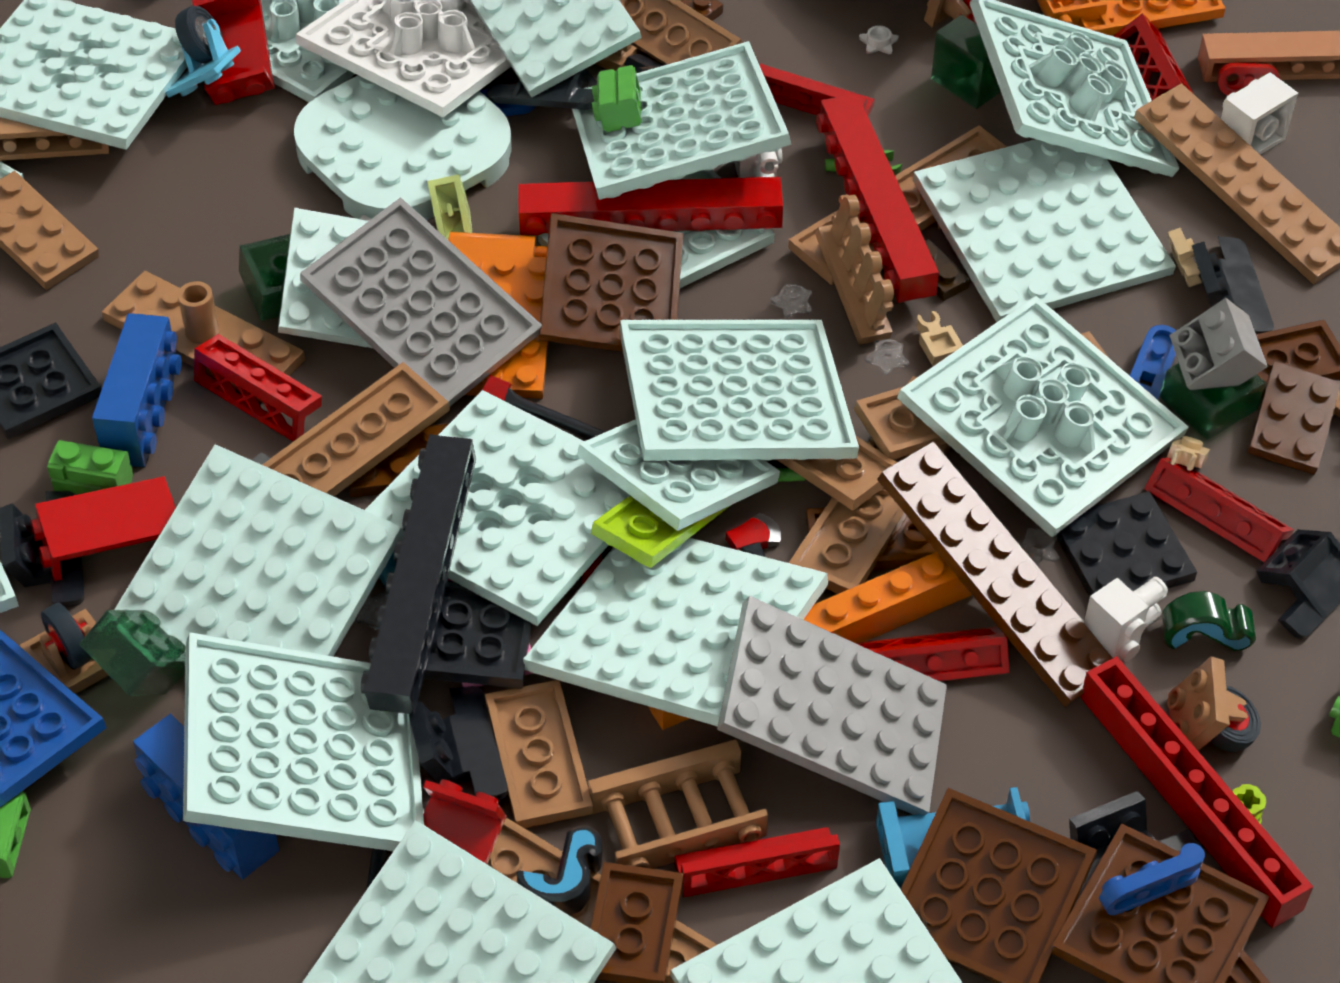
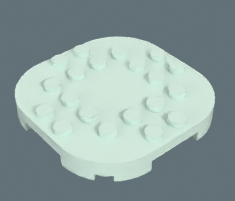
M359 75L310 101L299 113L294 126L297 157L303 170L307 174L314 172L343 200L344 210L356 219H360L362 215L372 219L401 197L427 221L434 217L427 181L459 174L464 191L479 182L485 188H488L505 173L509 166V157L512 152L511 130L506 116L480 91L445 117H441Z

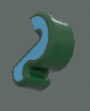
M1208 591L1189 592L1174 599L1162 611L1164 643L1171 649H1175L1190 640L1196 632L1233 651L1250 648L1256 641L1252 610L1243 604H1238L1235 608H1227L1225 599L1216 593Z

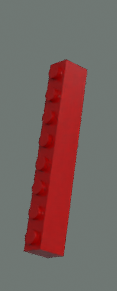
M858 94L821 100L820 114L816 115L819 133H824L826 137L827 152L829 155L833 154L835 158L836 172L838 176H843L846 194L849 196L855 195L859 201L860 211L858 220L867 223L870 228L871 240L869 244L872 243L874 251H878L881 255L882 267L885 272L884 277L891 281L897 302L936 296L939 271Z
M781 177L667 180L656 183L650 188H639L622 193L615 198H604L599 200L594 182L518 184L520 235L548 233L552 213L666 231L782 228L783 224Z
M1118 656L1087 671L1082 688L1084 693L1080 698L1226 874L1270 896L1261 916L1271 928H1275L1304 911L1314 886Z

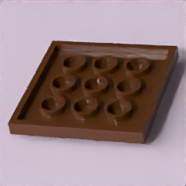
M552 213L549 221L540 323L543 327L540 330L538 340L623 352L619 332L620 320H677L683 233Z
M948 788L904 880L901 891L949 963L994 983H1040L1053 955L1052 944L1075 905L1097 855V850Z
M1121 824L1051 947L1052 954L1108 983H1226L1270 896L1202 864L1198 879L1193 884L1123 913L1109 915L1099 901V896L1103 891L1102 886L1106 881L1119 875L1123 877L1138 872L1141 867L1149 862L1158 861L1161 863L1178 856L1180 853L1157 840Z

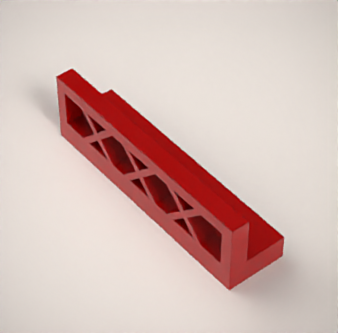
M1143 13L1113 35V37L1125 40L1138 30L1139 35L1135 45H1129L1136 64L1141 52H1150L1146 65L1137 66L1151 100L1181 83L1193 93L1158 27ZM1152 72L1161 73L1157 85H1148Z
M761 63L759 65L776 103L810 114H820L821 100L857 94ZM858 94L867 115H869L874 107L875 99Z
M220 334L194 348L193 381L293 442L304 434L305 417L319 409L322 405V396ZM206 367L212 371L216 380L206 374ZM230 381L236 384L242 396L235 392ZM256 397L262 400L268 412L261 408ZM282 413L293 419L292 426L287 424Z
M1171 458L1160 459L1144 488L1264 563L1274 554L1281 540L1288 539L1294 531L1291 527L1194 469L1191 471L1187 470V467L1181 464H1170Z
M997 627L856 643L937 681L1009 673L1007 636Z
M825 827L675 855V867L678 873H683L682 895L684 898L837 869L840 841L837 834L831 835L829 828Z

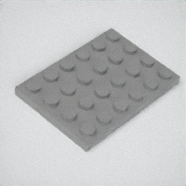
M401 197L300 273V281L394 368L404 362L449 402V407L536 338L543 327L540 322Z
M749 596L742 603L717 730L882 802L894 801L896 808L912 815H926L930 811L947 685Z

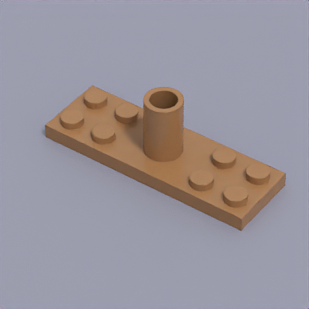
M144 271L102 311L104 321L121 330L128 313L169 317L171 330L176 332L177 335L176 353L181 355L183 362L193 367L194 348L217 334L222 335L288 376L305 361L304 350L215 306L212 289L204 282H189L179 288ZM206 367V374L214 377L212 371ZM230 381V383H231V385L233 386V388L239 390V389L237 388L236 384H234V383H232V382Z

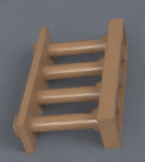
M736 739L588 780L593 814L602 811L609 812L623 849L615 852V864L653 869L674 863L675 855L755 841L766 836L768 821L766 809L752 813L749 812L734 774L740 773L741 750ZM716 779L720 780L735 818L713 824L697 785ZM676 790L683 791L697 826L696 829L675 834L660 796ZM642 800L647 803L660 839L638 845L623 806Z

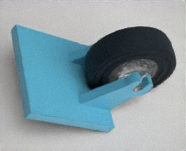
M190 6L176 16L175 29L183 49L188 71L165 92L169 98L180 92L182 96H185L197 89V84L205 81L206 85L216 81L223 75L222 71L234 64L232 59L241 51L238 45L229 50L227 49L218 24L210 13L200 6Z

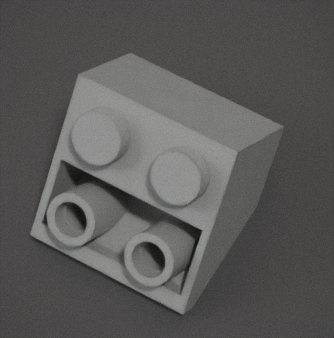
M1227 298L1169 335L1185 383L1190 390L1238 386L1268 367L1249 315Z

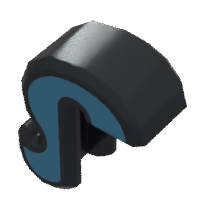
M578 826L569 830L566 835L557 877L550 878L544 874L518 871L516 872L517 883L569 916L581 911L590 899L591 882L589 869L593 872H598L601 869L602 840L600 835L588 826Z

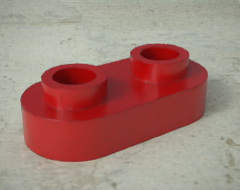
M1229 63L1219 70L1217 83L1221 92L1228 96L1245 88L1251 81L1259 79L1260 76L1270 72L1280 80L1281 78L1277 69L1269 64ZM1230 74L1238 75L1234 81L1227 80Z

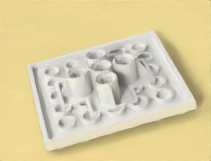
M345 0L296 33L297 45L441 117H445L511 67L469 0Z

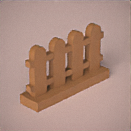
M848 194L841 195L839 198V210L831 219L833 224L819 226L815 233L858 344L890 339L893 331L886 313L892 311L893 308L891 302L894 296L893 285L889 279L883 280L881 277L882 258L878 251L871 252L870 250L871 232L867 223H860L858 220L860 207L857 197L855 195L849 196Z

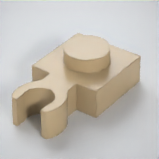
M1181 228L1169 231L1168 237L1171 253L1181 275H1184L1188 287L1202 283L1199 278L1200 271L1193 260L1195 258L1191 246L1194 245L1191 238L1186 239Z
M932 311L931 322H925L921 315H918L916 327L920 332L919 344L931 365L935 366L963 345L952 326L941 327L939 314L936 311Z
M1183 436L1182 440L1173 441L1167 457L1171 458L1170 464H1181L1191 471L1194 466L1202 468L1207 460L1210 449L1202 447L1203 442L1198 439Z

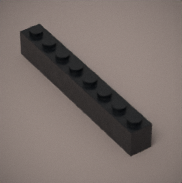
M429 434L426 448H421L419 452L418 468L420 473L418 479L414 478L412 480L410 498L413 501L411 509L404 511L402 528L405 532L403 540H398L395 546L394 560L397 564L394 573L390 572L387 577V603L379 608L378 627H380L378 638L373 637L371 640L369 658L372 661L370 669L363 672L361 679V693L365 694L369 709L415 715L476 464L473 439Z

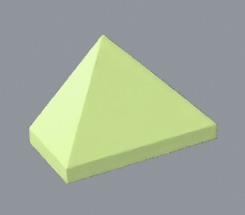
M460 175L427 181L437 230L447 240L449 239L450 232L472 233L470 208Z

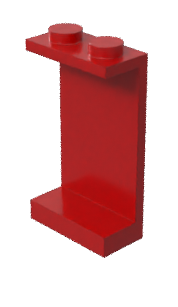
M192 0L193 6L204 8L214 18L219 26L227 49L229 50L238 45L241 50L232 59L234 64L222 71L223 75L219 79L207 85L204 83L205 90L215 105L230 103L235 99L259 95L264 91L275 89L261 0Z
M165 476L37 503L35 504L37 519L31 520V527L35 541L42 540L43 546L39 547L42 565L44 568L50 567L54 581L62 580L60 565L62 560L157 540L176 507Z
M442 779L439 784L426 780L423 788L431 797L423 813L424 826L487 864L507 817L498 804L499 800L483 792H476L475 796L462 792L463 788L447 780Z

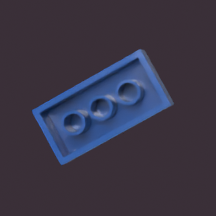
M127 314L92 416L99 447L128 451L129 465L145 468L149 454H154L157 443L156 432L158 427L163 426L165 420L164 407L166 401H171L173 396L174 376L179 375L181 371V355L176 353L177 335L176 332L171 330L169 317Z
M170 713L133 741L137 755L134 762L142 773L143 779L140 780L143 789L151 798L159 797L165 803L164 807L171 818L179 823L183 821L184 726ZM183 821L189 827V832L197 844L201 847L208 845L215 852L214 857L218 864L226 872L233 870L242 880L279 852L276 834Z

